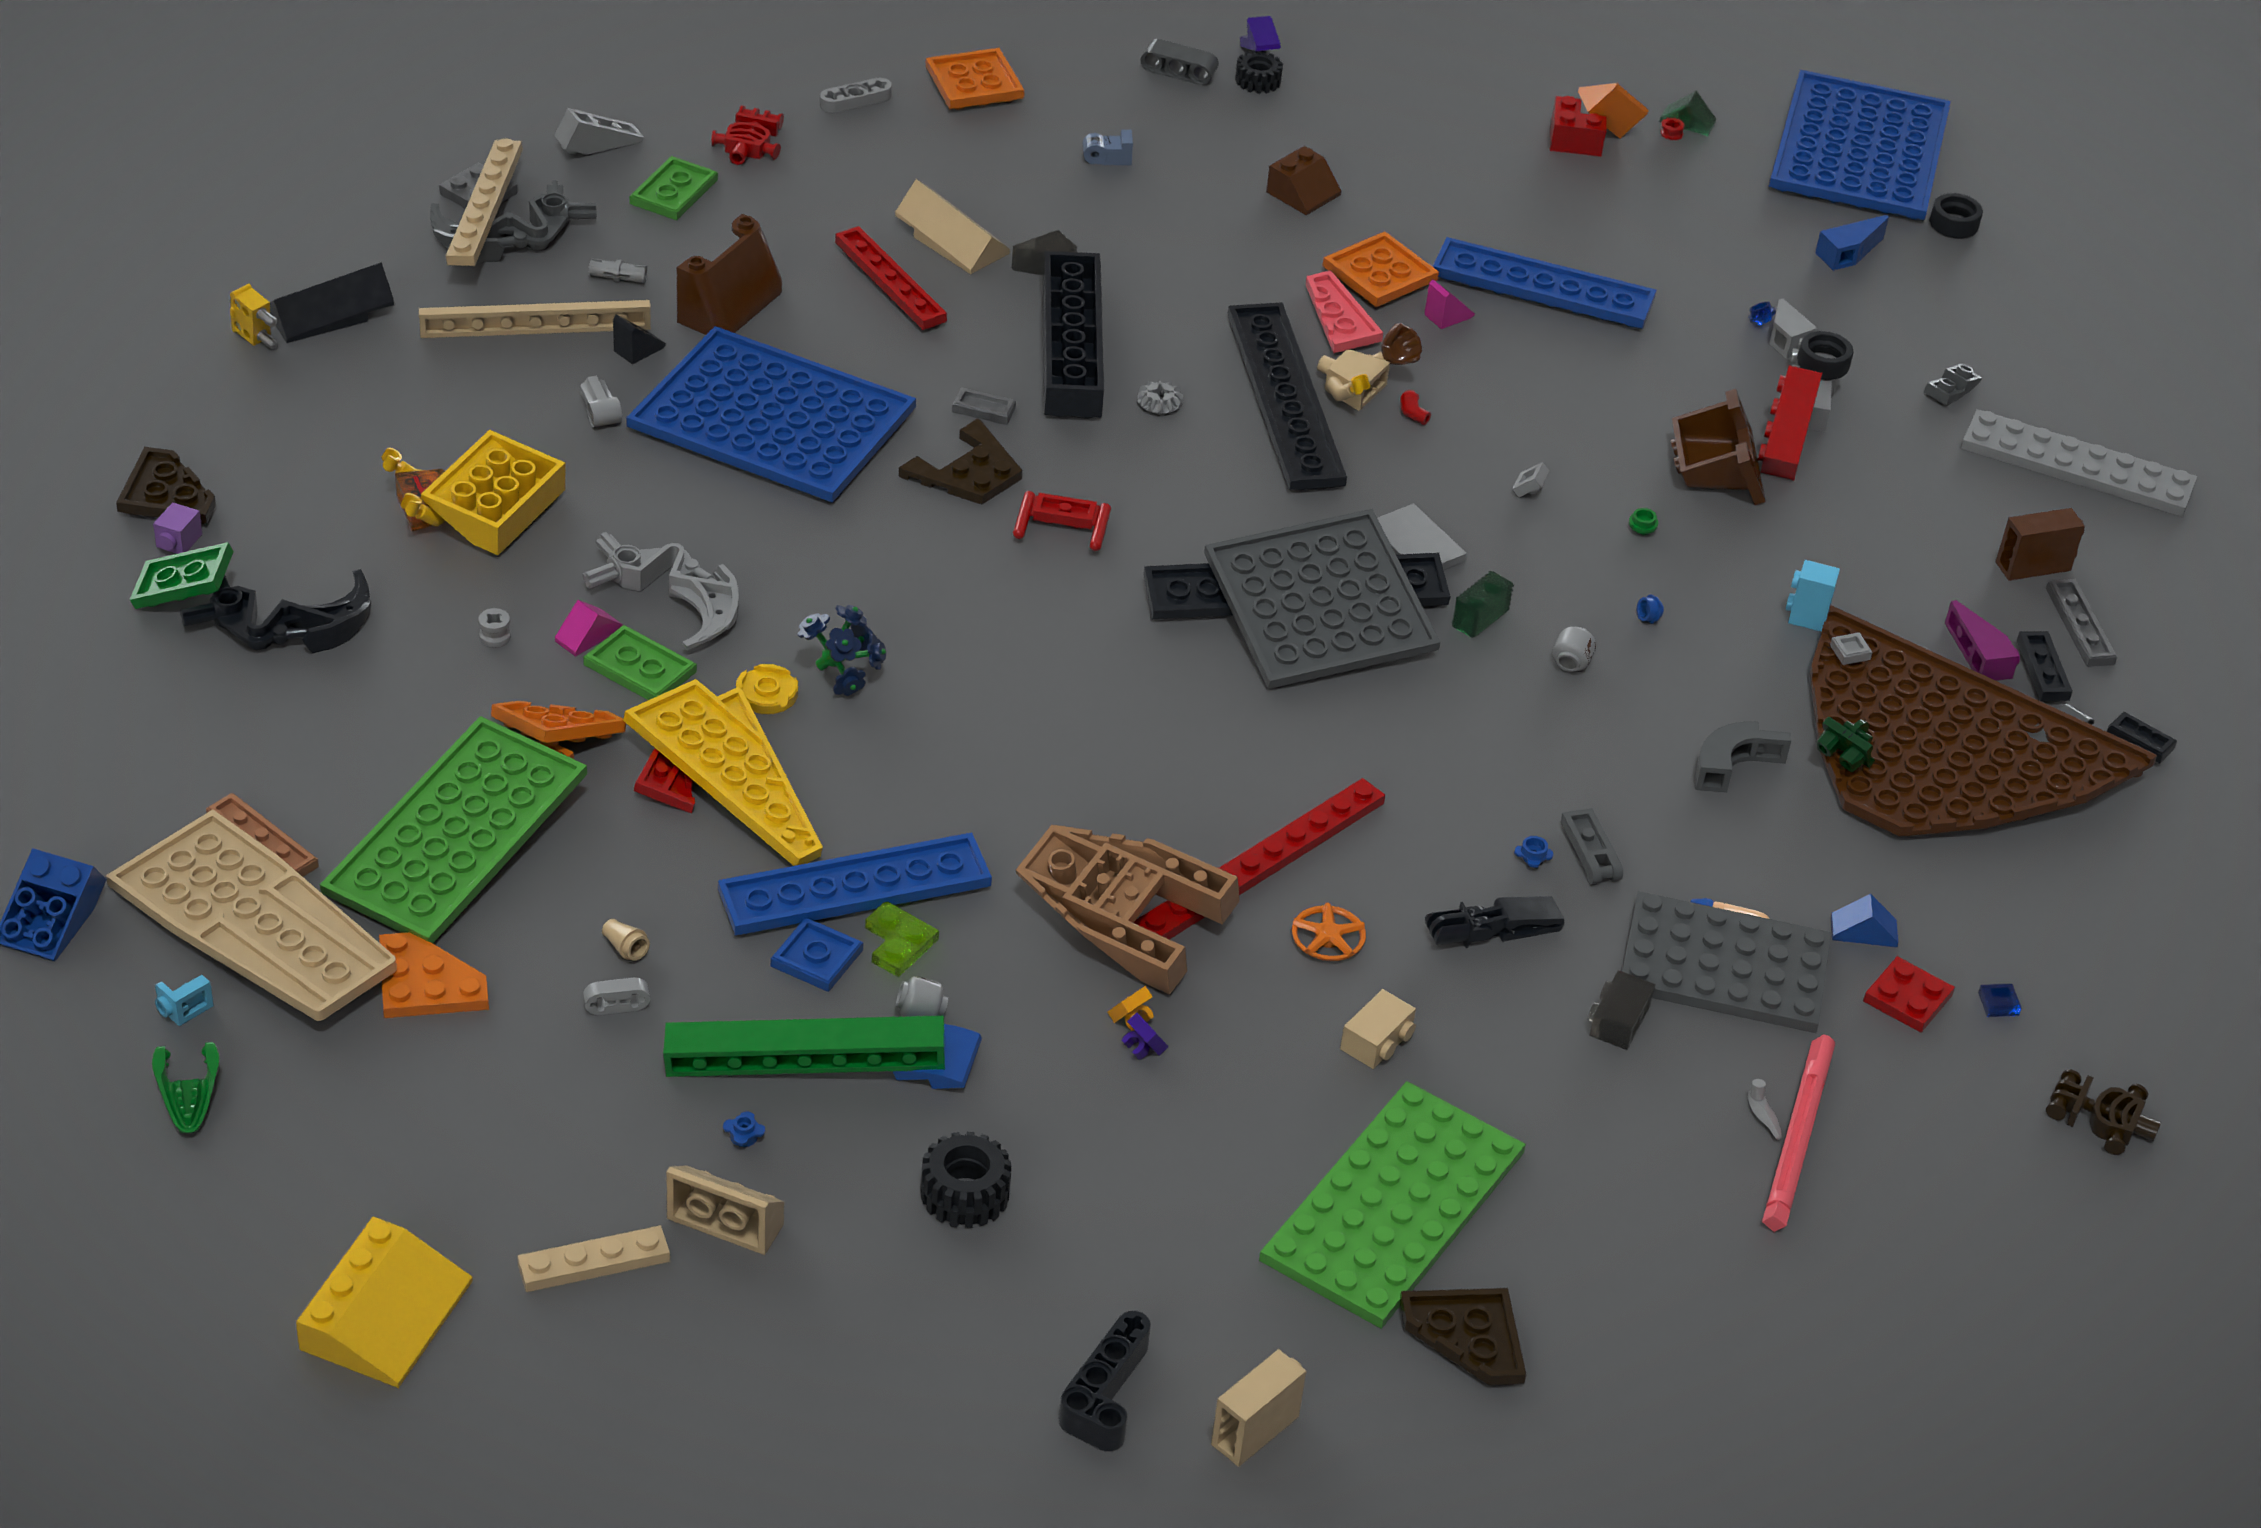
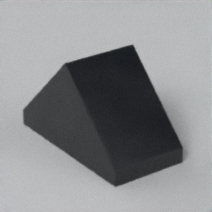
M617 314L613 318L614 352L631 364H635L665 347V342L646 329Z

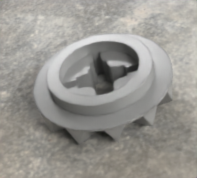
M1159 380L1157 383L1148 381L1147 385L1140 386L1137 400L1144 409L1163 414L1179 409L1183 403V394L1180 393V387L1172 386L1171 382L1162 383Z

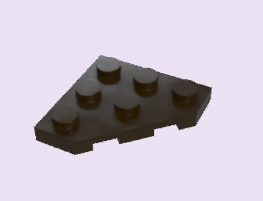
M144 446L116 502L117 512L159 518L173 502L199 510L201 523L207 524L216 506L215 495L209 489L205 490L197 475L180 462V457L174 450Z
M1508 1288L1401 1291L1400 1307L1405 1330L1487 1385L1525 1383L1526 1370Z

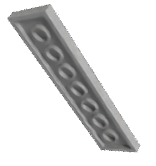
M1979 409L1974 414L1961 449L2181 517L2184 515L2197 476L2183 470L2172 469L2157 462H2149L2133 457L2128 453L2113 451L2101 445L2087 443L2072 436H2064L2051 432L2046 428H2038L2016 419L2005 418L1993 412Z

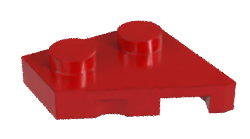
M654 748L635 782L633 791L691 814L695 806V797H692L691 791L692 779Z

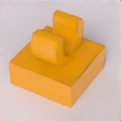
M1144 986L1114 1006L1107 1013L1114 1023L1125 1017L1127 1027L1134 1031L1127 1021L1136 1012L1146 1022L1154 1017L1152 1010L1142 1004L1153 996L1147 987Z

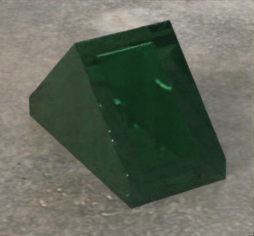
M1697 90L1667 105L1659 121L1662 122L1666 118L1680 119L1685 124L1684 129L1709 136L1716 124L1715 116Z

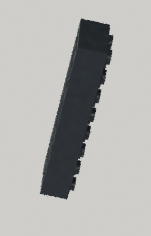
M1045 251L1044 415L1058 417L1082 416L1085 418L1102 417L1104 369L1100 253Z

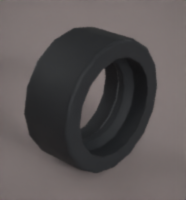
M1947 193L1935 199L1929 221L1937 232L1945 236L1967 238L1978 232L1983 209L1980 203L1967 195ZM1950 214L1960 215L1964 218L1955 217Z
M1828 331L1811 332L1804 336L1800 343L1797 356L1798 366L1822 373L1821 379L1824 380L1839 379L1845 376L1850 369L1854 353L1853 346L1846 338L1839 334ZM1815 353H1827L1836 358H1825Z

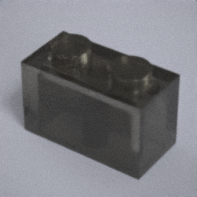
M1618 970L1612 982L1608 980L1605 982L1600 994L1601 1002H1594L1588 1015V1021L1592 1022L1589 1036L1627 1050L1651 1007L1656 984Z

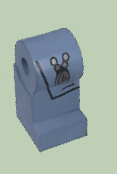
M1121 130V136H1102L1099 133H1090L1083 139V155L1086 162L1101 165H1132V130Z

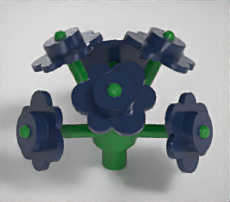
M837 605L835 608L837 614L845 618L846 621L841 629L833 628L830 631L829 640H826L822 634L827 628L826 624L830 621L828 614L820 615L816 613L807 616L800 623V630L797 635L800 638L805 637L806 640H811L814 637L818 638L824 649L822 656L816 660V666L820 670H825L829 666L837 667L841 675L835 678L836 684L833 687V691L836 695L844 693L845 696H850L865 686L864 677L866 674L863 670H857L855 667L845 669L842 662L844 660L852 661L855 658L869 657L871 667L880 670L881 663L886 659V648L880 639H877L876 635L873 634L872 630L866 626L867 619L863 616V612L852 605H847L846 608Z

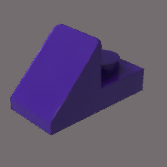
M1271 16L1247 19L1248 36H1240V47L1254 51L1281 49Z

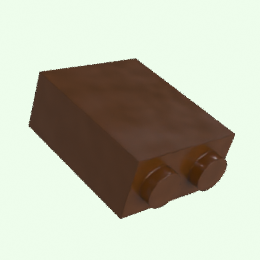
M2072 508L2008 517L1996 564L2008 581L2071 571L2074 560L2077 557L2085 525Z

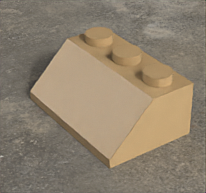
M672 1166L666 1172L667 1219L763 1255L766 1254L784 1225V1201L772 1195L754 1191L739 1183L727 1181L707 1171H700L689 1166Z

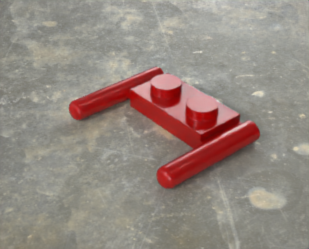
M1026 491L1013 530V536L1017 539L1024 537L1030 516H1033V520L1076 528L1092 529V526H1094L1089 546L1091 550L1099 551L1103 543L1111 506L1107 503H1102L1099 506L1096 501L1039 493L1036 496L1034 492Z

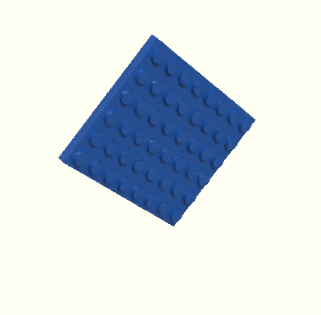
M1800 70L1769 187L1783 192L1799 193L1806 197H1818L1835 203L1851 204L1858 208L1875 209L1886 214L1893 213L1910 219L1925 220L1951 101Z
M714 326L626 417V426L833 502L916 408V398Z

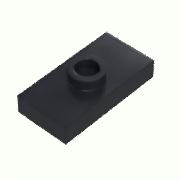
M2126 712L2118 716L2107 729L2108 733L2156 754V762L2159 764L2175 749L2177 740Z

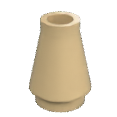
M610 919L603 925V936L611 942L624 959L636 961L644 957L648 952L650 942L643 930L623 924L616 919Z

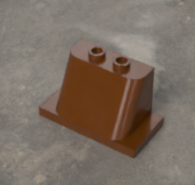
M1737 389L1725 392L1727 401L1673 417L1672 423L1675 439L1671 440V445L1675 456H1678L1674 457V463L1678 474H1682L1687 487L1749 490L1754 505L1766 502L1752 428Z

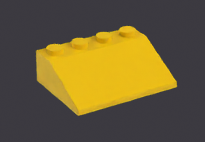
M488 430L421 493V499L471 544L499 555L565 491L566 463L497 432Z
M372 1217L297 1319L299 1350L399 1388L473 1282V1277L407 1229Z

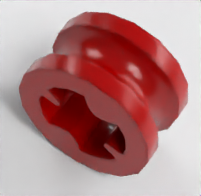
M1666 118L1661 123L1662 129L1660 134L1668 140H1680L1683 137L1685 124L1680 119Z

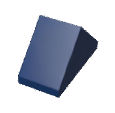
M1872 894L1862 897L1831 914L1832 940L1898 947L1897 920Z

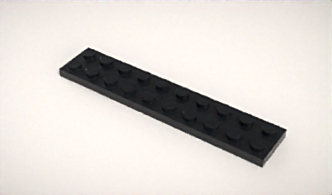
M1283 302L1228 306V317L1289 490L1346 486L1347 475Z
M1439 553L1396 554L1422 606L1449 605L1451 596ZM1209 563L1144 566L1143 575L1152 619L1233 615Z

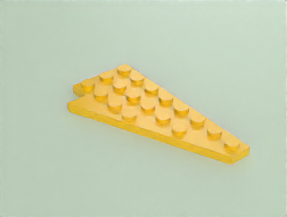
M694 679L625 711L623 721L793 866L807 864L821 857L823 846L740 687L716 696L697 679Z

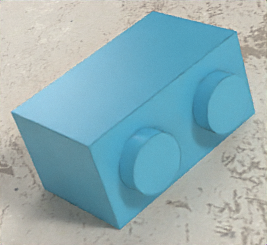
M1804 560L1802 570H1795L1791 587L1796 588V593H1790L1785 609L1791 611L1788 623L1822 632L1823 624L1827 620L1840 568Z

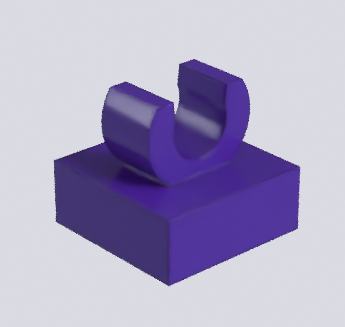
M1137 1012L1127 1021L1135 1031L1127 1033L1123 1037L1122 1042L1128 1048L1132 1047L1134 1043L1139 1042L1138 1047L1132 1051L1139 1060L1146 1057L1150 1047L1158 1056L1169 1047Z

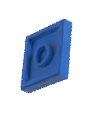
M805 918L771 957L770 967L829 992L861 954L863 942L809 918Z

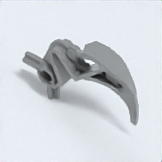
M603 532L601 538L596 540V545L604 552L608 559L606 565L583 573L582 576L586 581L588 589L614 580L622 588L642 591L672 567L669 575V597L684 599L692 604L700 612L703 620L700 631L682 642L686 650L714 639L725 630L730 629L736 622L739 606L738 585L735 576L724 564L719 565L716 571L713 572L717 579L715 580L710 573L700 568L699 562L696 559H691L689 553L679 543H670L662 548L639 550L632 545L621 546L607 532Z

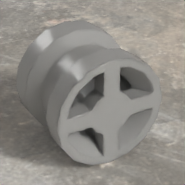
M491 608L479 615L478 623L481 628L479 638L484 645L488 647H501L510 641V616L505 610Z

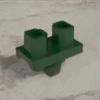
M1829 716L1823 722L1824 732L1816 741L1817 749L1828 757L1838 748L1841 749L1844 753L1839 757L1840 764L1851 773L1862 764L1869 768L1875 762V759L1871 757L1873 745L1870 743L1873 740V736L1867 733L1869 730L1868 722L1860 719L1855 724L1846 721L1844 725H1841Z

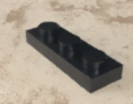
M2019 631L2017 643L2040 701H2070L2073 691L2049 632Z

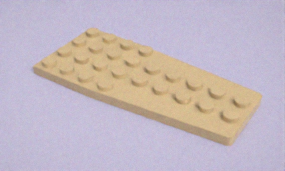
M215 810L209 811L106 875L109 887L171 933L316 1021L326 1019L397 970L396 958L391 952L277 854Z

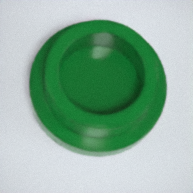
M1638 508L1630 516L1629 526L1639 534L1653 533L1658 528L1657 515L1651 509Z

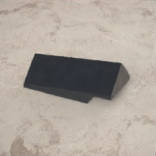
M382 262L274 299L270 303V314L277 319L275 326L286 343L368 322V312L394 306L395 304Z

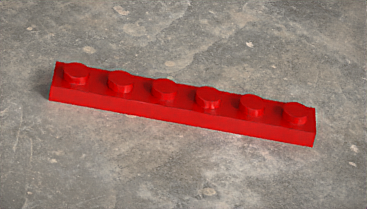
M859 226L835 234V243L922 330L947 322V312Z

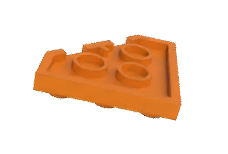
M526 701L492 704L491 717L503 722L504 726L515 728L521 731L522 735L533 737L545 746H556L559 744V741L565 740L584 742L586 737L611 738L612 734L623 733L626 730V723L623 721V718L603 710H594V714L586 711H576V707L551 704L548 709L543 706H531L532 702Z
M410 932L379 935V943L395 956L397 970L382 980L384 1018L489 1010L487 978L485 974L433 943Z

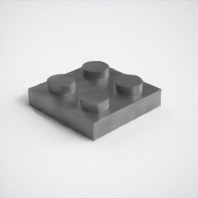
M478 162L439 185L440 194L466 209L484 165ZM511 180L502 202L518 193V185Z

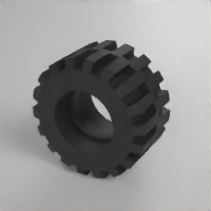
M959 1132L952 1133L950 1138L943 1136L938 1139V1144L932 1143L928 1147V1153H925L923 1156L920 1192L922 1203L927 1205L926 1210L930 1215L937 1214L936 1219L940 1222L949 1221L950 1226L958 1227V1224H963L965 1228H973V1224L976 1223L982 1226L988 1224V1219L995 1220L998 1218L1000 1211L1006 1209L1010 1195L1012 1165L1011 1160H1008L1009 1154L1006 1149H1001V1144L996 1140L989 1141V1136L983 1134L980 1137L975 1136L974 1132H967V1135H960ZM968 1178L973 1179V1181H963L959 1179Z

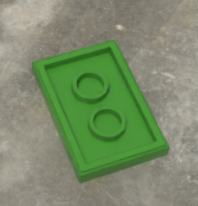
M671 156L629 196V204L678 220L718 181V172Z
M626 625L620 627L583 657L586 667L647 700L679 687L697 672L696 663Z

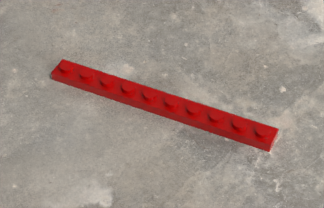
M1361 778L1225 863L1219 869L1238 877L1239 895L1382 806L1385 801V794L1367 780ZM1166 900L1137 918L1134 924L1170 940L1205 918V916Z

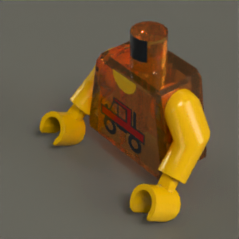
M387 448L381 456L383 468L388 472L395 470L396 497L411 531L441 525L446 520L421 499V493L443 474L445 470L416 469L404 461L400 462L402 456L399 451L394 448Z

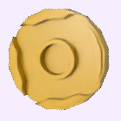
M774 664L756 665L754 670L747 672L746 669L736 680V688L740 687L743 690L755 713L776 714L792 707L798 698V680L790 675L789 670Z

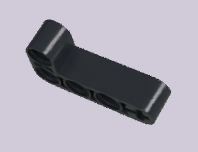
M1139 1311L1123 1313L1061 1395L1059 1425L1062 1430L1105 1452L1118 1450L1125 1441L1127 1412L1122 1405L1112 1399L1148 1350L1151 1324L1148 1316Z

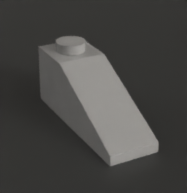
M567 108L554 135L560 142L561 148L570 154L578 152L587 155L640 143L644 139V136L632 123Z

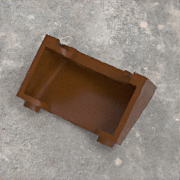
M741 214L732 222V232L739 237V240L715 260L709 261L701 256H692L677 267V323L705 335L714 326L736 333L782 293V277L759 222L751 216Z

